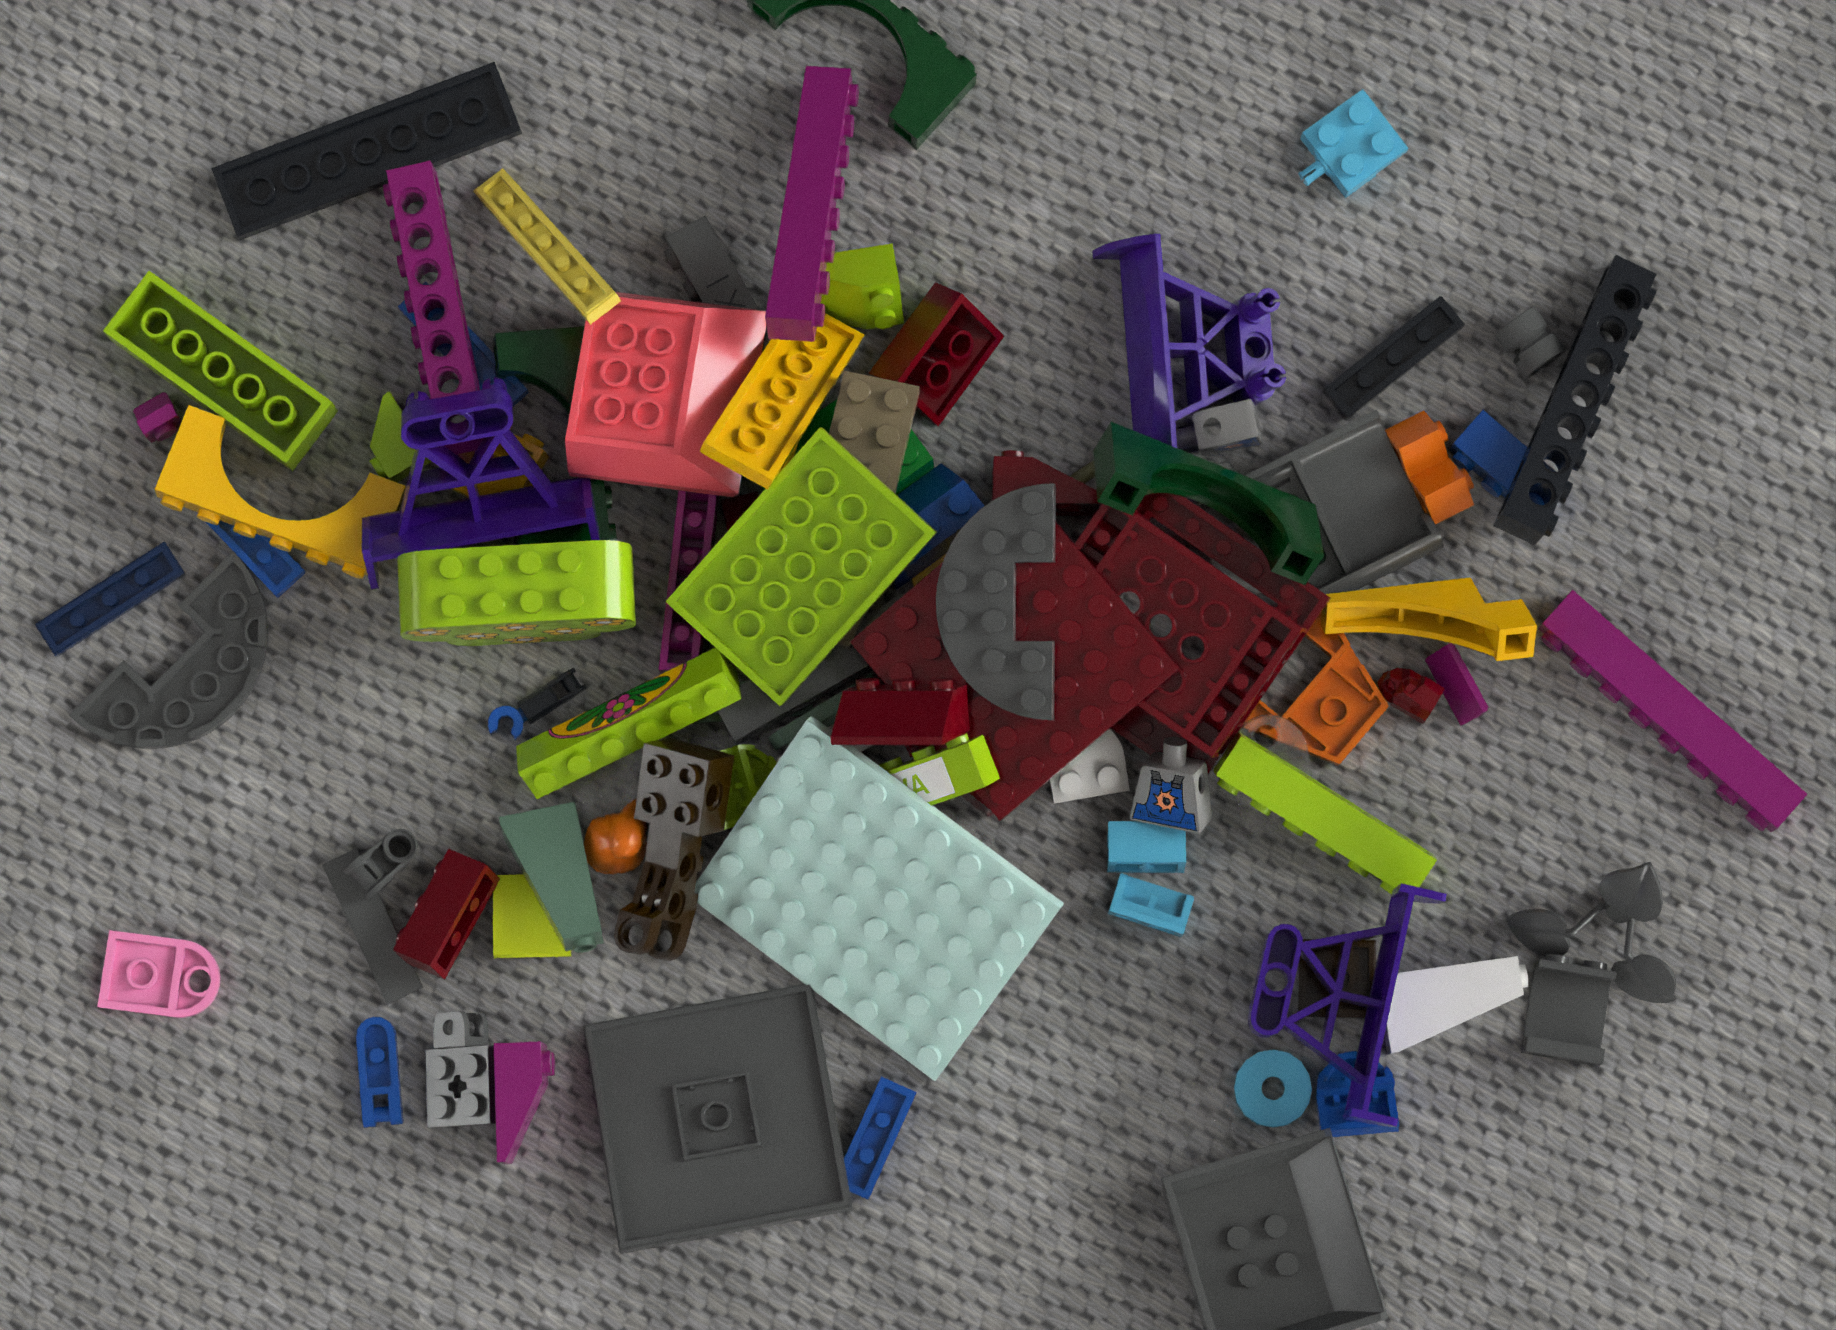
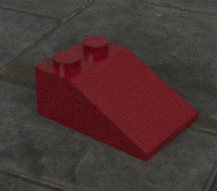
M1002 451L1001 456L993 457L992 501L1008 492L1023 487L1054 483L1056 484V516L1093 517L1102 505V503L1097 502L1096 489L1034 457H1024V452Z

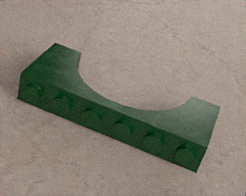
M747 0V7L774 30L792 16L807 9L820 6L853 8L868 14L880 22L899 45L906 66L905 87L900 100L889 114L888 127L915 150L921 146L976 84L977 74L974 72L975 67L966 57L961 54L956 57L946 48L947 43L939 34L932 30L928 33L917 24L919 22L918 18L908 8L904 6L898 8L890 0Z
M585 326L495 333L492 345L496 377L506 379L508 376H516L519 381L529 383L544 390L558 401L569 415ZM590 479L600 540L617 541L615 523H609L607 509L613 507L611 486H604L603 480ZM588 523L513 536L514 545L591 541Z
M1112 421L1093 451L1097 502L1133 515L1143 497L1152 493L1175 494L1198 501L1220 512L1241 527L1263 551L1270 565L1271 572L1306 585L1324 557L1317 508L1313 503Z

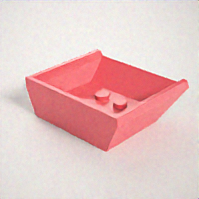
M616 292L621 302L591 325L587 320L585 322L565 436L569 475L572 477L726 497L738 495L742 475L699 451L704 440L762 354L766 331V311Z

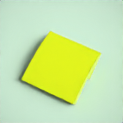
M523 874L497 875L500 880L493 891L494 958L571 957L572 950L565 951Z

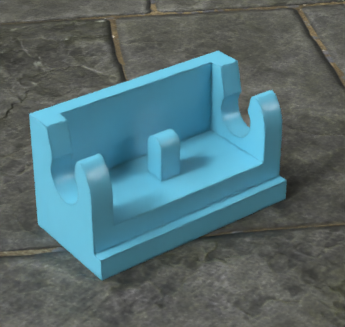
M1108 821L1107 872L1184 873L1186 866V831L1138 821Z
M1120 873L1108 914L1182 937L1193 905L1194 896Z

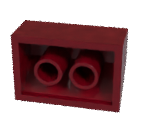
M935 282L872 367L869 374L873 377L920 386V394L915 411L939 427L1004 338V335L962 293Z
M878 678L856 680L855 686L842 692L831 733V745H943L970 731L967 684H953L952 678L931 679L929 684H916L915 678H900L892 680L893 685H880Z

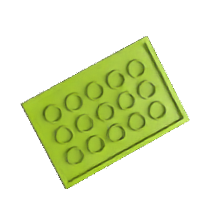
M820 427L776 476L769 489H765L665 602L779 706H783L936 535L937 531L826 430Z

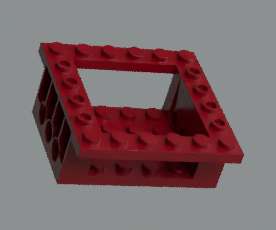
M1169 493L1145 495L1133 515L1102 504L1075 542V545L1119 597L1126 592H1133L1138 596L1140 606L1134 613L1135 616L1180 667L1175 674L1112 726L1111 729L1150 756L1154 752H1163L1164 739L1168 737L1183 738L1187 741L1186 757L1203 760L1207 764L1209 775L1331 598L1309 582L1303 585L1271 572L1268 560L1261 549L1183 496ZM1152 518L1276 602L1278 606L1273 607L1153 525L1150 522ZM1159 614L1167 615L1172 622L1170 633L1164 637L1155 636L1150 628L1152 619ZM1193 636L1200 638L1204 644L1203 654L1195 660L1188 659L1182 650L1184 641Z

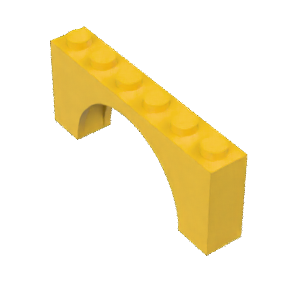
M188 405L155 487L156 496L161 498L160 503L180 512L183 510V507L198 512L197 518L210 524L218 525L219 521L234 525V532L248 538H255L256 534L271 538L269 544L275 548L291 552L293 547L306 552L305 557L321 565H327L328 561L343 566L341 571L350 576L363 579L364 575H367L362 554V518L399 511L406 490L405 485L369 473L358 493L347 504L328 515L301 521L269 516L244 501L232 487L225 474L221 459L222 441L226 429L225 418Z

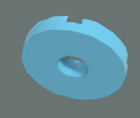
M1273 1049L1258 1052L1245 1060L1236 1074L1234 1094L1236 1103L1245 1117L1257 1125L1274 1128L1288 1125L1301 1117L1309 1105L1312 1086L1310 1075L1300 1060L1288 1052ZM1275 1077L1283 1083L1284 1092L1279 1099H1268L1262 1093V1084L1267 1078Z

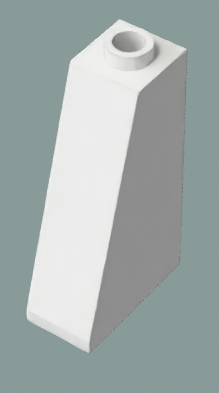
M1518 956L1398 973L1384 1035L1387 1055L1396 1054L1524 995L1523 988L1528 987V975L1525 964L1519 965Z

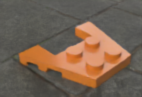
M1321 612L1305 637L1330 657L1328 663L1282 716H1279L1260 700L1242 728L1339 766L1389 705L1365 666L1361 664L1345 634L1324 633L1321 627Z

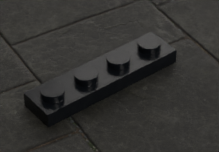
M1439 296L1327 385L1322 392L1347 421L1465 326V323L1444 298Z

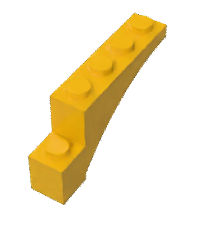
M1471 577L1326 594L1331 599L1321 615V627L1325 634L1378 632L1431 638L1493 656L1496 661L1529 658L1534 655L1537 624L1524 601L1518 599L1485 603Z

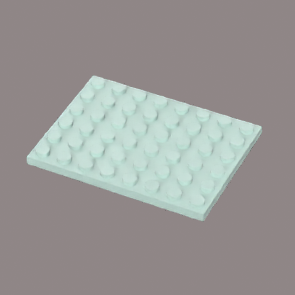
M811 715L805 721L697 880L695 886V893H698L697 903L804 984H810L816 993L932 1080L936 1081L1064 903L933 805L931 806L918 794L852 745H831L832 730Z

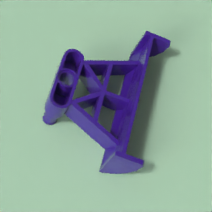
M1149 234L1117 240L1092 251L1093 259L1120 260L1132 427L1134 431L1177 448L1176 421L1229 395L1234 403L1251 399L1256 406L1270 398L1275 388H1279L1285 383L1286 377H1281L1280 379L1279 377L1286 374V371L1281 365L1274 363L1270 313L1277 310L1280 302L1273 303L1280 298L1275 290L1265 288L1258 293H1247L1231 303L1163 272L1160 234ZM1165 296L1179 302L1182 343L1169 342ZM1202 313L1216 319L1204 331ZM1223 327L1225 331L1227 365L1203 347ZM1245 344H1248L1253 349L1254 358L1247 354ZM1170 358H1184L1188 407L1175 413ZM1207 379L1216 385L1220 391L1208 396Z
M494 377V384L491 385L490 378L483 382L482 390L430 399L426 393L418 391L417 399H415L414 392L408 395L406 407L401 414V437L408 447L415 449L401 510L362 518V554L371 590L379 589L377 562L394 559L408 552L448 549L582 523H588L591 540H600L590 478L578 477L550 482L510 430L513 424L512 399L507 393V386L502 379ZM460 414L466 418L460 423H453L448 420L450 416ZM483 438L469 463H466L462 458L444 446ZM499 443L509 454L491 458ZM425 457L440 468L422 471ZM525 475L533 485L479 496L477 487L478 483ZM467 486L469 498L413 508L416 495Z
M1401 883L1392 890L1386 922L1383 927L1303 942L1301 933L1295 926L1280 924L1275 926L1265 938L1248 1013L1249 1028L1255 1035L1265 1038L1274 1036L1281 1029H1284L1351 1079L1343 1119L1379 1126L1397 1127L1398 1118L1368 1112L1413 902L1444 903L1447 896L1445 893ZM1382 937L1369 997L1342 991L1352 942ZM1341 945L1334 979L1312 950ZM1301 956L1330 993V996L1287 1017ZM1271 970L1281 972L1285 978L1283 990L1272 991L1266 986L1265 976L1267 972ZM1340 1001L1367 1008L1354 1068L1329 1049ZM1328 1005L1319 1042L1295 1024V1022Z

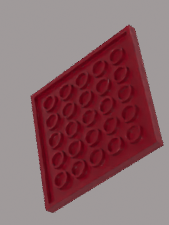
M1057 522L1055 563H1016V641L1055 642L1054 720L1033 719L1006 711L981 696L960 675L944 647L937 621L936 592L943 562L850 641L885 685H893L892 680L900 678H915L916 684H929V680L936 678H952L953 684H967L970 727L967 735L969 739L980 735L984 736L1000 777L997 781L984 788L975 790V792L999 821L1005 819L1180 669ZM946 743L943 745H937L939 749L947 747Z

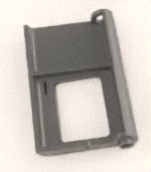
M1377 410L1244 475L1288 494H1294L1298 498L1316 505L1325 559L1317 566L1308 582L1325 594L1356 591L1444 546L1434 521L1429 514L1424 513L1382 426ZM1191 501L1226 526L1233 523L1232 520L1215 509L1198 501ZM1183 539L1188 549L1213 565L1208 555ZM1263 593L1256 595L1273 607L1278 606L1276 602Z

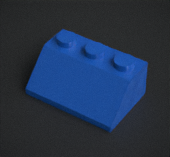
M942 463L897 495L934 528L937 533L891 584L895 590L944 556L961 528L985 506L964 479Z

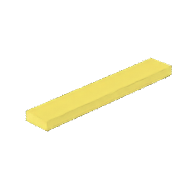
M503 168L473 191L482 204L590 325L621 302L616 292Z

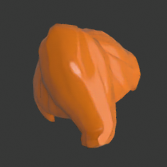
M636 799L628 803L620 813L606 814L604 817L594 818L589 824L585 835L584 848L587 863L596 872L613 875L617 873L623 874L633 871L643 861L647 848V823L634 819Z

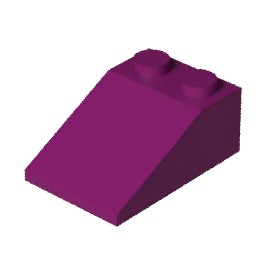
M541 1041L494 1043L498 1163H513L547 1089L548 1076H555V1054L551 1050H547V1045Z

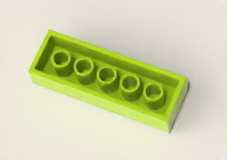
M151 271L147 272L103 330L113 343L210 413L225 418L228 426L292 472L338 412L332 401Z

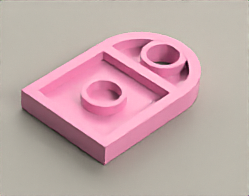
M109 930L97 1007L174 1018H187L201 1013L214 1001L220 987V970L215 958L206 948L188 940ZM204 970L210 976V986L204 992H194L189 984L190 977L194 972Z

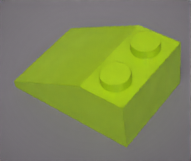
M893 243L835 252L833 263H827L826 271L830 273L828 295L822 294L820 303L825 305V313L846 325L866 330L874 328L887 329L894 325L904 324L900 283Z

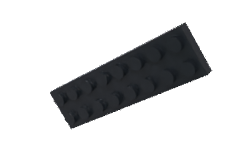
M492 62L211 169L237 238L240 241L383 187L384 184H388L386 170L431 161L433 166L436 167L521 135L522 131L496 64Z

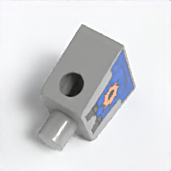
M1251 399L1193 412V424L1176 427L1177 448L1181 450L1198 446L1202 455L1263 444L1256 406ZM1221 425L1218 435L1214 437L1207 436L1210 426Z
M1180 737L1164 739L1163 752H1154L1143 763L1130 812V820L1198 834L1212 820L1207 764L1203 760L1186 757L1187 741Z

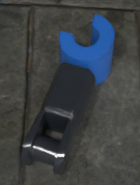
M571 668L518 701L517 705L519 708L501 706L493 710L488 718L490 735L497 732L498 723L501 719L508 718L513 722L511 735L516 741L522 734L524 722L528 721L530 725L582 693L587 689L586 685H580L574 675L576 673L575 668ZM561 682L568 694L558 699L552 687Z

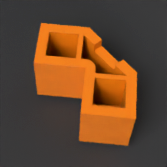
M1422 411L1385 430L1424 513L1429 514L1435 525L1474 506L1470 490L1474 488L1472 479L1465 468L1459 470L1449 458L1444 444L1449 441V438L1439 420L1433 422L1427 413Z

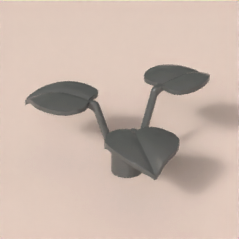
M1651 862L1634 868L1616 870L1605 875L1599 887L1602 898L1598 905L1571 929H1566V921L1560 914L1545 909L1519 911L1511 914L1506 920L1515 937L1531 951L1543 957L1546 954L1564 955L1570 947L1568 938L1577 935L1605 909L1608 918L1616 923L1627 922L1624 958L1626 961L1615 962L1611 971L1617 972L1616 980H1614L1616 985L1630 996L1652 1003H1669L1672 1000L1674 1001L1676 978L1671 968L1664 961L1654 956L1642 954L1633 957L1632 955L1635 921L1648 922L1654 920L1659 916L1663 907L1660 882Z

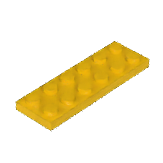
M825 313L823 327H817L815 342L771 339L704 440L699 452L768 490L858 349L864 334Z

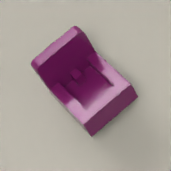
M165 392L160 393L133 410L138 420L136 421L138 426L151 443L163 441L174 435L182 422L179 413Z

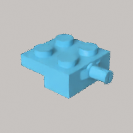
M1362 89L1302 132L1300 139L1314 156L1315 162L1299 172L1298 175L1301 180L1304 179L1303 183L1309 186L1310 183L1325 173L1346 198L1376 177L1378 172L1408 151V147L1364 89Z

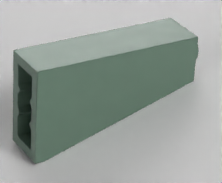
M575 801L499 817L503 838L565 951L573 950L576 953H583L595 949L598 944H603L602 930Z

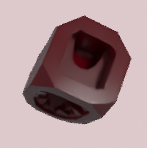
M1394 668L1384 672L1377 682L1381 694L1391 706L1422 724L1425 723L1445 690L1444 687L1426 676H1421L1413 670L1405 668Z

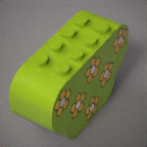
M591 540L434 549L408 552L397 557L400 636L406 640L422 642L446 641L449 644L458 646L575 641L596 638L601 635V632L620 631L636 626L632 546L626 542Z

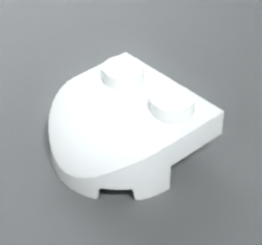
M1110 728L1050 779L1054 804L1130 791L1123 747L1113 729Z

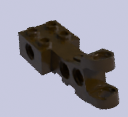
M673 738L644 743L634 819L648 822L650 826L645 862L632 902L620 909L615 925V943L622 951L636 955L648 953L654 959L663 961L675 960L683 953L697 908L698 893H695L697 872L702 871L704 857L700 855L702 836L724 831L734 755ZM635 924H640L643 930L642 939L638 944L632 945L628 937L629 931ZM668 930L672 937V943L666 951L662 952L658 947V938L663 931Z

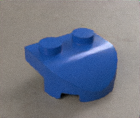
M1357 1051L1338 1054L1340 1058L1354 1068ZM1378 1063L1368 1112L1398 1118L1394 1077L1388 1066L1384 1067L1380 1063ZM1328 1064L1319 1073L1316 1088V1108L1320 1130L1330 1128L1333 1137L1399 1132V1119L1397 1127L1379 1126L1343 1119L1351 1079L1331 1064Z

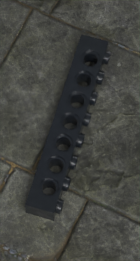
M1615 255L1605 268L1493 524L1494 527L1534 546L1543 535L1550 537L1559 518V516L1553 514L1558 502L1561 504L1565 503L1573 486V483L1568 481L1572 469L1578 471L1587 454V450L1582 448L1586 437L1592 439L1601 422V418L1596 416L1600 405L1606 406L1614 392L1615 385L1611 384L1610 381L1614 372L1621 373L1629 357V353L1624 351L1628 340L1634 342L1642 327L1643 321L1638 319L1642 308L1647 310L1650 307L1657 292V289L1652 287L1657 275L1656 273L1618 255ZM1614 299L1623 301L1628 310L1620 309L1615 304ZM1600 331L1608 332L1613 337L1614 342L1603 339ZM1586 363H1592L1597 366L1600 374L1590 372ZM1572 395L1580 396L1585 401L1586 407L1577 405L1573 401ZM1558 427L1567 429L1571 433L1572 439L1563 438L1558 432ZM1543 460H1550L1555 463L1558 472L1548 470ZM1533 492L1540 495L1544 505L1535 504L1530 499L1529 493Z

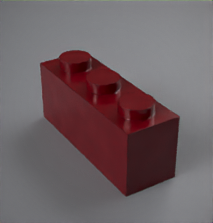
M448 849L444 858L437 863L433 878L425 892L417 899L415 910L407 925L400 930L393 951L407 964L445 980L500 878L485 863Z

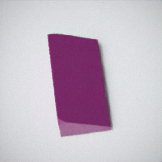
M1449 643L1425 659L1437 684L1445 688L1443 695L1460 726L1471 722L1488 711L1489 707L1455 644Z

